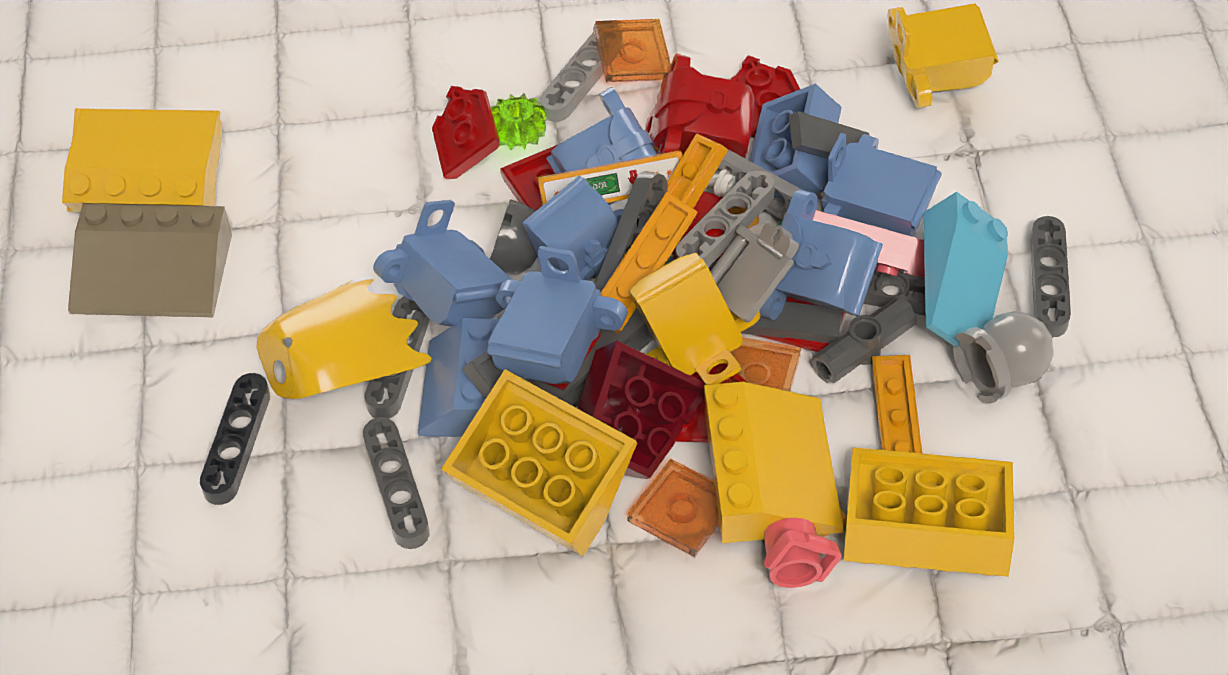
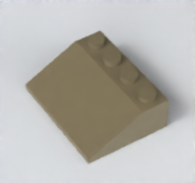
M83 203L75 229L68 302L69 314L213 318L232 238L225 206Z

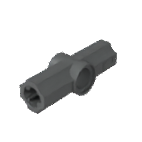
M903 297L900 299L894 298L870 316L861 315L854 318L850 322L846 333L812 356V365L823 381L827 384L829 382L836 383L859 365L871 364L872 356H880L881 349L917 324V315L914 313L911 304Z

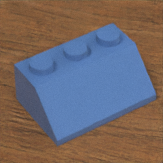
M816 83L763 104L749 161L802 190L815 194L824 192L828 174V159L792 148L789 115L799 111L839 123L842 107ZM775 191L774 197L783 198L778 191Z
M462 318L457 325L449 327L429 341L428 355L432 359L426 364L418 426L419 436L462 437L485 401V398L462 368L487 351L488 340L500 318Z

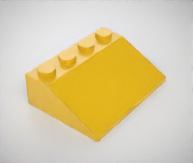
M81 108L64 168L62 203L74 212H81L83 203L215 206L221 112L218 110Z
M505 369L441 470L459 486L583 557L606 520L637 442Z
M747 382L704 385L705 420L722 543L764 540L766 528L772 523L785 518H802L812 522L816 527L817 535L843 533V523L821 399Z
M853 447L843 561L1009 577L1015 539L1013 462Z

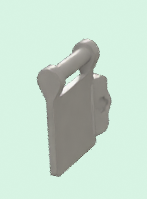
M766 223L758 236L740 224L735 230L737 236L710 271L728 308L747 323L754 318L794 263L792 258L799 249V244L793 240L791 232L780 225L773 226Z

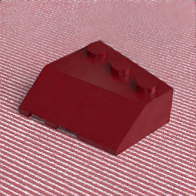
M616 340L596 349L577 409L636 440L637 445L624 475L649 479L674 446L676 437L683 429L681 427L684 424H689L696 415L695 411L704 399V385L706 384Z

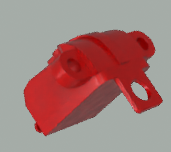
M676 53L673 57L669 74L661 83L656 104L645 124V130L654 142V146L659 148L658 154L680 150L682 155H684L695 135L699 134L721 144L726 149L746 159L754 109V94L751 87L741 82L703 75L695 68L690 67L691 57Z

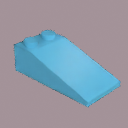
M956 191L923 212L926 328L955 347H958L960 341L956 338L957 334L973 327L983 329L984 325L993 319L1008 257V231L1001 220L995 219L982 210L977 203L968 200Z

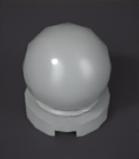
M1020 311L997 315L987 322L983 329L973 327L957 334L956 338L960 343L958 347L953 348L956 366L965 384L972 381L981 391L977 398L988 404L1008 396L1012 387L1035 383L1048 371L1054 355L1052 335L1045 324L1029 313Z

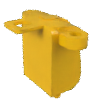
M976 3L906 15L903 7L888 9L887 19L889 35L894 48L893 55L899 73L904 78L907 90L911 94L916 108L931 106L933 91L972 88L982 85L991 77L993 65L997 64L999 59L980 7Z
M697 253L675 259L639 280L629 291L658 346L646 353L647 355L688 375L697 372L706 385L719 384L741 370L740 364L730 352L741 346L743 342L741 332L753 326L760 319L761 313L758 311L754 318L747 323L728 308L709 268ZM721 363L728 364V367L723 372L716 375L709 374V371L714 366Z

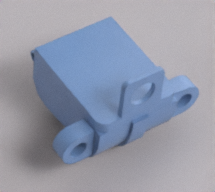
M610 87L599 94L610 116L557 145L546 159L555 174L658 154L654 149V142L646 130L642 129L631 108L625 107L615 89Z
M840 133L828 157V183L825 186L822 199L823 212L914 237L924 216L923 212L927 210L942 176L941 171L937 170V166L879 150V139L866 134L861 136L858 143H849L846 146V134Z
M578 176L523 222V225L537 257V251L540 246L572 251L576 256L580 279L588 281L590 278H596L599 275L624 209L612 211L605 199L589 185L587 180ZM556 257L549 258V262L554 268L561 271L569 270L568 265L563 260Z
M801 189L797 190L792 196L781 226L791 232L793 240L799 244V249L792 258L794 262L792 267L760 308L761 317L775 320L782 312L787 296L858 317L883 243L850 229L814 221L813 218L817 208L816 194Z
M452 200L425 203L415 233L405 235L402 243L397 244L396 249L387 250L380 254L373 265L375 274L385 283H394L399 294L415 301L431 321L444 326L457 325L462 318H491L502 311L504 308L497 302L496 294L505 280H512L485 255L484 250L476 242L469 240L457 230H447L455 206ZM437 210H443L440 221L435 225L428 226L427 222L430 215Z
M540 246L537 252L542 272L530 271L523 276L521 281L505 280L496 294L497 302L505 311L488 340L487 353L492 355L495 367L503 371L506 369L519 377L552 384L572 383L581 368L591 342L598 337L600 329L619 330L627 317L628 311L620 301L601 296L600 290L596 289L592 281L580 279L576 256L572 251ZM556 257L563 260L568 265L569 270L561 271L554 268L550 264L549 258Z

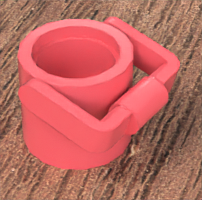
M785 518L772 523L764 531L766 549L764 566L769 569L770 580L780 587L797 588L809 585L815 581L823 582L842 557L837 543L828 540V538L817 536L816 527L806 519ZM820 553H821V554H826L822 560H821Z

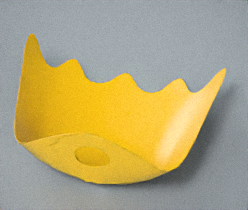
M366 279L351 284L345 283L328 293L290 309L262 329L257 338L256 345L263 369L274 393L289 399H301L333 389L412 370L429 363L432 358L426 353L417 352L408 346L407 338L415 330L418 322L412 319L394 317L391 314V306L396 301L397 296L395 294H375L369 292L367 288L374 279ZM287 337L292 339L290 348H287L283 343V340ZM277 360L282 362L286 371V379L283 384L278 382L275 377L274 364Z

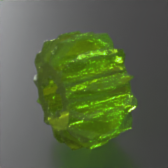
M525 93L520 97H514L510 94L507 100L497 99L496 106L491 107L500 140L499 146L507 144L510 150H513L516 146H521L525 150L527 144L538 145L540 137L545 136L546 111L544 106L538 103L537 97L528 99Z

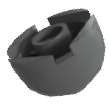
M510 199L493 252L490 256V259L506 274L511 275L520 274L531 269L536 258H538L523 225V222L536 210Z

